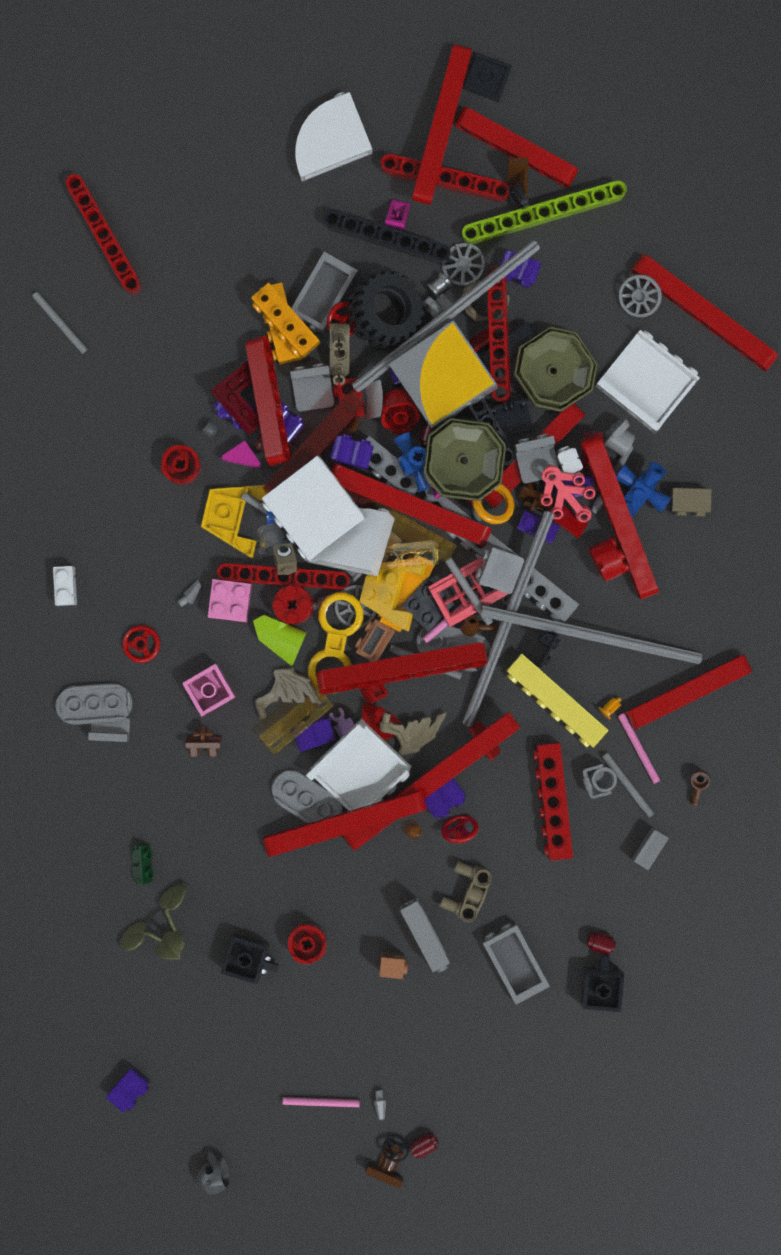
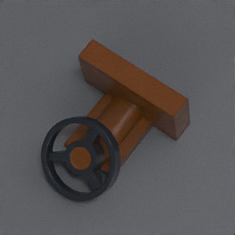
M509 158L507 184H512L509 186V194L514 203L522 210L528 207V158Z
M391 1135L386 1138L382 1145L383 1153L378 1165L376 1166L368 1162L365 1174L401 1189L403 1177L395 1174L399 1163L407 1157L409 1145L403 1137ZM390 1139H400L405 1144V1146L401 1147L398 1143H393ZM406 1150V1155L402 1158L404 1154L402 1151Z

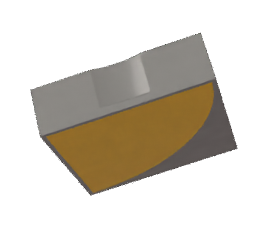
M454 320L389 363L391 369L433 431L448 419L457 416L465 407L478 402L498 388L497 383Z

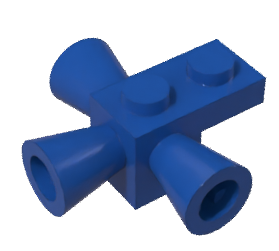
M411 432L404 433L395 438L393 441L404 454L399 457L397 462L405 478L414 475L418 492L431 488L432 486L429 485L423 475L426 450L422 447H414Z
M650 462L647 471H642L638 478L625 464L616 474L618 482L631 487L624 496L632 518L646 500L659 513L663 511L671 500V497L654 490L659 482L658 480L666 475L664 467L657 462Z

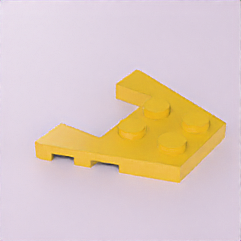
M270 485L210 489L201 527L250 558H253L257 541L238 537L246 501L241 499V497L246 492L257 500L264 502L262 498L269 493Z
M418 557L381 563L378 576L366 575L359 602L409 632L413 614L397 611V602L405 573L424 576L428 559Z

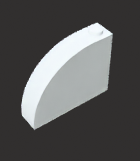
M350 92L336 94L333 99L318 106L303 123L297 137L295 151L301 181L372 154L371 144Z
M359 508L365 515V519L312 559L308 560L306 557L305 560L312 564L378 576L395 519L386 509Z

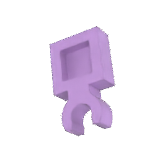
M340 707L341 716L336 718L333 713H330V717L333 721H337L338 725L334 728L339 737L342 738L355 724L351 717L345 720L344 710Z

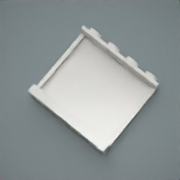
M640 330L595 386L655 434L700 377L697 376L698 372L690 366L687 368L682 364L683 360L675 354L672 356L667 352L668 348L660 342L657 344L652 340L653 336L649 332H642Z
M319 455L262 498L264 508L268 512H273L276 516L274 520L280 528L284 527L288 532L286 533L287 538L291 543L295 542L298 545V552L304 559L307 557L308 560L312 559L365 519V515Z
M360 719L308 770L306 776L311 781L315 778L350 811L383 801V797L386 794L390 795L394 792L399 781L404 782L410 776L411 765L363 719Z

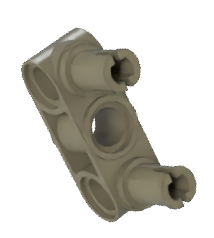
M330 323V375H333V383L335 385H338L339 381L340 385H343L345 383V376L349 375L350 324Z
M458 861L454 872L469 877L471 882L466 889L462 902H456L443 896L439 907L455 913L457 918L469 923L476 919L480 907L486 898L492 877L486 868L480 866L472 867ZM479 873H487L488 879L485 882L478 881ZM471 908L473 915L471 917L463 916L464 909Z

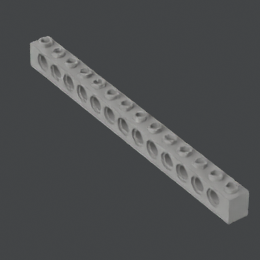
M369 436L366 440L370 441L371 445L374 446L372 455L378 454L381 457V462L378 464H373L370 461L371 473L378 479L384 478L387 481L386 485L415 496L418 489L414 475L407 477L411 481V486L403 488L400 485V481L405 476L397 462L398 458ZM393 466L396 469V474L388 476L385 473V469ZM432 488L424 491L426 493L424 501L429 503L438 502L441 508L476 522L446 497L434 498ZM445 531L451 538L455 539L457 537L462 541L460 545L466 550L472 549L476 552V558L483 556L485 549H488L489 545L517 555L492 534H490L484 548H477L474 542ZM535 568L533 569L530 582L527 584L523 595L527 599L532 597L537 601L535 605L542 611L547 609L552 613L550 617L553 620L565 623L579 604ZM537 586L544 587V596L539 597L536 595L535 588ZM552 598H557L560 601V606L557 609L552 608L550 605Z

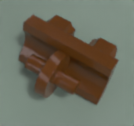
M535 482L527 483L525 487L523 486L518 499L525 501L524 505L530 507L529 513L533 514L534 510L542 512L543 509L550 511L555 501L553 489L551 492L553 502L549 506L542 505L540 497L543 493L535 491L538 485Z
M201 725V731H194V736H187L185 748H188L190 756H200V748H207V756H218L222 738L221 736H213V731H206L205 725Z

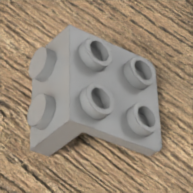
M322 363L315 364L310 369L302 366L294 368V371H290L297 411L303 412L334 406L329 366H325Z
M548 434L537 436V440L530 441L529 438L518 440V444H515L514 449L523 483L543 480L542 471L548 465L558 467L554 449V436L549 437Z
M489 545L488 549H485L483 553L482 565L476 571L475 582L511 594L524 559Z

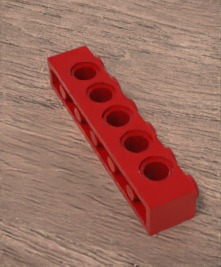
M559 742L536 745V749H533L534 761H538L539 767L535 769L536 780H540L541 785L537 790L538 798L542 799L543 806L540 807V817L544 818L545 826H542V835L547 839V845H544L545 856L549 857L550 861L573 858L561 744ZM546 758L553 760V766L549 769L543 766ZM549 777L555 778L556 781L555 785L551 788L545 784L546 779ZM551 796H555L558 799L557 804L553 807L547 803ZM554 815L560 818V822L556 826L550 824V818ZM554 835H561L562 841L560 844L555 845L552 843Z

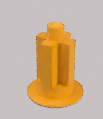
M612 698L602 708L598 707L601 714L610 720L609 716L621 706L619 703L621 698Z

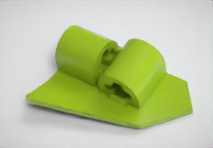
M262 615L253 620L258 640L292 666L307 632L290 626L276 617L271 618L267 615Z

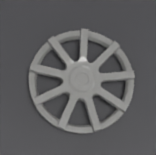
M471 243L455 244V246L450 248V251L452 253L457 249L459 258L451 255V259L456 263L442 265L443 272L446 278L456 285H470L476 282L484 271V256L480 249ZM460 247H468L465 256H462ZM471 249H474L477 254L469 258ZM481 257L482 265L473 264L472 261ZM471 267L481 269L477 276L470 270ZM456 268L454 273L449 276L447 269ZM459 272H461V282L453 280ZM468 272L473 280L465 282V273Z
M633 275L627 278L620 287L619 302L622 308L634 317H646L653 314L661 303V288L652 277L647 275ZM639 278L647 280L643 288L640 286ZM636 279L637 288L635 289L628 282ZM650 282L656 287V289L646 291ZM625 286L633 292L632 294H622ZM657 292L658 300L650 298L649 294ZM622 297H632V301L625 306ZM646 301L653 302L656 306L650 310ZM634 303L637 304L635 313L628 310ZM641 304L644 305L647 313L639 314Z
M351 585L340 591L348 593L347 590L356 588L355 598L360 601L358 598L359 589H363V586ZM335 601L334 607L338 619L344 625L350 627L352 625L350 624L352 618L356 615L354 606L350 602ZM361 603V606L363 608V614L369 617V619L366 622L362 623L360 626L364 627L374 619L376 612L373 611L372 615L369 614L367 611L364 610V608L367 606ZM338 604L345 605L348 608L339 613ZM350 612L351 615L346 622L342 619L341 615Z

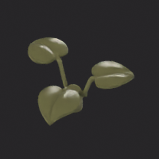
M182 883L169 888L163 893L159 902L160 907L165 909V914L173 932H166L163 935V939L145 931V923H135L124 932L120 940V947L126 951L134 950L143 942L144 935H148L159 941L155 949L158 957L169 960L180 959V951L184 948L185 942L183 941V934L176 929L169 910H175L181 904L187 890V884Z

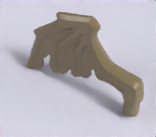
M294 668L275 669L273 671L275 682L271 691L256 699L255 702L259 719L267 717L265 708L271 703L278 702L279 697H281L284 703H292L293 700L296 703H305V693L310 697L312 703L320 705L321 701L309 683L311 680L294 672Z
M384 711L380 721V731L397 737L400 742L398 752L401 756L420 752L421 747L436 738L435 734L439 730L447 712L437 714L435 721L431 725V719L428 716L421 718L419 722L417 719L409 721L404 728L402 724L390 722L391 713Z

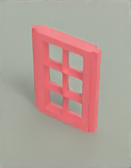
M481 556L459 570L465 578L469 575L475 583L471 586L472 590L477 588L482 596L479 598L483 606H488L506 596L507 593L494 589L485 595L480 584L475 582L474 572L481 567L483 562ZM453 573L428 586L449 627L478 612L472 603L467 604L463 597L466 593L465 591H460L456 584L458 581ZM453 585L457 595L444 602L439 592ZM460 598L464 607L450 614L446 605Z

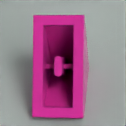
M392 199L385 226L404 231L410 203Z
M243 441L222 455V460L225 462L261 468L260 462L246 441Z

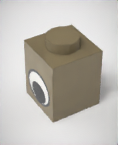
M292 543L274 545L273 558L277 574L289 575L297 572V561Z

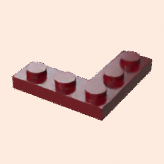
M247 360L210 392L246 433L250 435L260 424L258 414L239 394L252 383L249 362Z

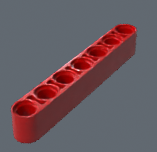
M468 107L462 108L454 123L458 129L511 158H528L529 168L566 188L570 187L578 173V169L572 164Z
M386 154L381 159V170L386 175L416 182L422 161L394 154ZM387 161H392L395 165L393 168H386L384 164ZM410 165L413 171L406 173L403 171V167ZM441 166L436 184L438 188L501 203L508 199L509 185L504 181ZM446 174L450 177V180L443 182L440 180V177ZM461 179H466L469 182V185L466 187L460 186L459 181ZM482 183L485 184L488 189L486 191H480L477 188V186ZM498 188H503L506 191V194L503 196H499L496 193V190Z
M77 174L68 176L66 186L123 288L131 295L139 293L141 282L85 182ZM74 181H80L78 188H71ZM83 198H90L87 205H81ZM93 214L99 215V219L96 222L90 221V217ZM108 231L106 238H99L100 232ZM116 247L118 252L115 255H109L110 248ZM120 264L127 265V269L124 272L118 271ZM131 280L137 282L133 289L127 288V284Z
M498 266L491 267L487 272V276L495 271ZM507 276L488 290L490 373L498 386L491 394L494 399L500 402L508 400L511 394ZM501 291L502 298L497 301L494 300V292ZM497 310H502L503 317L500 320H495L493 316ZM501 329L504 332L503 337L499 340L495 339V331ZM498 349L504 350V356L501 359H496L495 352ZM499 368H503L505 375L499 379L496 377V371ZM501 387L505 388V396L498 398L496 391Z
M263 335L247 341L246 351L265 457L268 464L274 466L289 461L290 450L271 346L268 338Z
M574 403L563 410L540 435L548 434L549 437L554 436L555 447L586 414ZM517 458L502 475V484L510 492L522 481ZM495 490L483 498L494 509L504 500L503 496Z
M225 563L220 565L217 570V575L221 580L241 583L294 585L343 590L350 583L346 573L336 571L297 569V572L289 574V579L286 582H281L276 567ZM225 567H229L232 572L228 578H224L221 574L222 569ZM246 568L249 569L251 572L250 577L242 579L241 571ZM261 571H269L270 577L268 580L263 581L260 579ZM300 573L308 575L306 583L298 582V575ZM320 574L327 576V582L324 585L317 583V577ZM338 576L346 577L347 582L344 586L336 584Z
M745 654L740 655L628 710L626 714L633 728L638 729L753 671Z

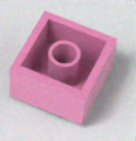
M212 579L208 618L248 623L252 584Z
M214 664L182 683L201 717L236 697L218 664Z

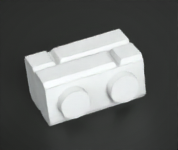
M569 446L558 450L556 458L561 472L577 473L582 470L583 466L580 459H577L579 456L575 448L570 449Z
M73 566L53 567L55 606L77 605L76 578L74 577L76 572Z

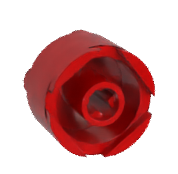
M396 389L383 393L381 421L384 428L391 430L395 434H404L413 430L416 423H419L420 414L418 407L405 389Z
M174 445L168 448L163 454L161 469L165 477L178 485L192 483L198 478L202 469L198 454L192 448L185 445ZM179 461L186 462L184 469H177Z
M613 536L588 549L604 582L630 571L621 549L615 548L617 543Z
M290 585L283 587L277 592L272 606L276 616L281 621L288 624H301L312 616L314 612V599L305 588ZM292 601H293V602H296V601H297V603L295 604V605L297 606L296 609H295V608H291V606H292V605H291V602H292Z
M310 922L297 925L290 933L288 939V950L291 956L302 964H310L321 959L327 946L326 933L320 926ZM309 939L311 940L310 943L313 945H308V947H305V943L303 941Z

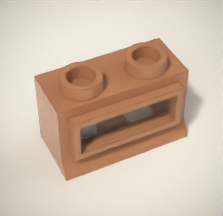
M375 619L374 622L370 621L364 631L368 632L365 638L360 637L355 645V648H357L356 653L371 662L378 661L395 630Z

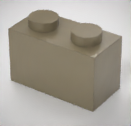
M672 488L670 490V512H675V516H686V513H694L695 517H706V513L711 512L712 489Z

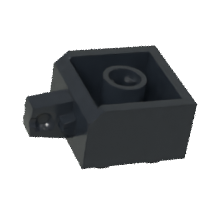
M233 933L221 974L258 984L261 973L266 974L267 971L277 973L279 964L270 961L271 957L267 956L270 944ZM244 955H248V959H250L246 963H244L243 958H241L244 957Z
M601 955L600 965L596 964L595 968L584 967L580 1004L582 1009L621 1013L624 972L622 970H613V966H609V955ZM604 986L607 990H603V993H600L598 989Z

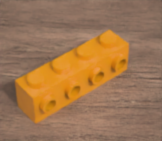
M269 282L251 297L254 302L252 307L258 313L262 312L266 316L264 320L271 328L273 326L276 327L279 331L277 335L283 342L288 341L290 343V350L296 357L299 355L302 358L306 357L320 344V340Z

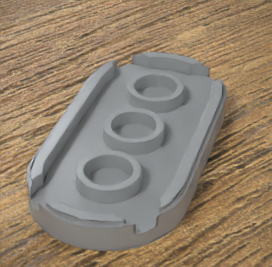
M452 626L445 627L427 644L423 641L422 637L428 631L422 628L418 633L416 641L420 653L479 642L484 643L487 658L491 650L489 642L482 635L466 636L461 632V629ZM484 666L475 667V668H470V669H464V670H466V671H478V670H481L482 668H484Z
M119 684L71 686L61 692L56 699L55 707L59 717L71 725L119 722L130 714L133 707V699L130 692Z
M284 771L273 781L272 794L276 803L306 823L342 813V804L327 789L313 780L311 781L307 776L298 771Z

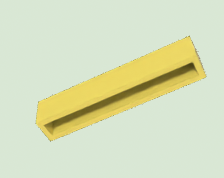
M520 654L506 670L509 673L507 677L516 684L518 681L523 686L521 689L529 697L534 695L537 698L536 703L543 709L547 707L552 711L550 715L557 722L562 720L566 724L564 728L572 735L574 733L578 734L581 737L579 741L584 746L588 747L590 745L594 748L609 731L523 654Z

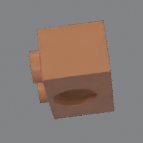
M382 952L379 977L403 979V974H407L408 960L405 959V955Z

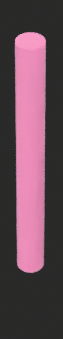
M477 589L474 593L479 599L481 597V594ZM469 598L466 599L467 604L472 603ZM461 603V604H460L456 609H454L450 614H452V613L458 611L459 609L463 608V607H464L463 603ZM445 618L422 637L426 644L448 626Z
M625 713L618 715L654 784L659 782L660 778Z
M283 1097V1105L359 1107L360 1100Z

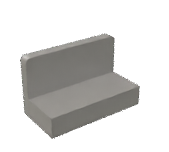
M125 718L119 722L91 724L88 740L129 742L130 719Z
M652 827L632 857V860L649 870L669 838Z

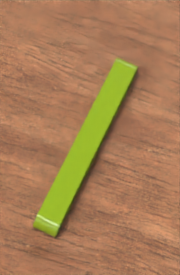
M614 181L528 206L524 210L518 209L477 221L463 228L462 240L464 243L476 244L619 202L624 198L627 187L622 181ZM615 187L620 188L622 194L615 195L612 189ZM601 193L604 199L598 201L595 199L594 194ZM582 198L585 201V205H577L576 199ZM561 203L565 204L567 210L560 211L558 210L557 205ZM546 209L549 215L543 217L539 214V210ZM527 214L531 220L523 222L520 216ZM510 220L512 226L506 228L503 226L502 221ZM491 225L494 231L487 233L484 231V227ZM468 230H472L475 232L476 236L474 238H468L466 237L465 233Z

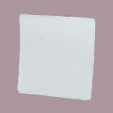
M377 380L365 387L367 400L365 420L381 416L383 395L381 381Z

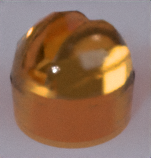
M417 823L409 827L405 832L411 840H417L422 836V830Z

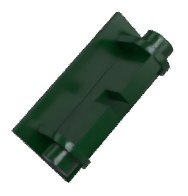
M150 844L133 845V849H131L132 862L139 863V866H133V880H135L136 884L141 885L153 882Z

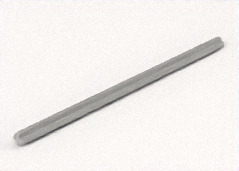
M532 240L357 379L352 384L353 388L357 392L362 391L391 368L389 363L431 336L540 249L537 242Z
M545 511L506 609L507 611L517 612L554 518V513ZM501 622L487 658L488 663L483 668L462 723L465 726L471 727L473 725L512 623Z
M482 606L480 611L481 617L694 664H700L702 661V654L489 606Z

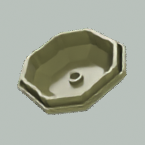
M549 327L518 347L513 374L534 406L561 412L593 391L598 364L577 332ZM551 368L556 370L555 375L550 373Z
M450 418L428 435L423 475L441 497L480 501L502 484L506 444L489 423ZM462 457H465L467 459L466 464H462L460 462V459Z

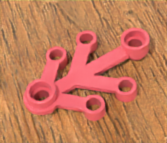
M554 465L545 467L542 471V479L546 482L544 492L540 497L542 505L549 506L552 504L551 492L553 485H555L558 491L551 512L560 511V513L554 514V519L563 517L562 506L565 498L575 510L577 520L587 522L591 518L590 508L586 505H581L573 494L584 495L585 498L592 499L596 494L594 487L581 486L584 484L585 478L580 472H561ZM561 480L573 481L577 486L565 485Z

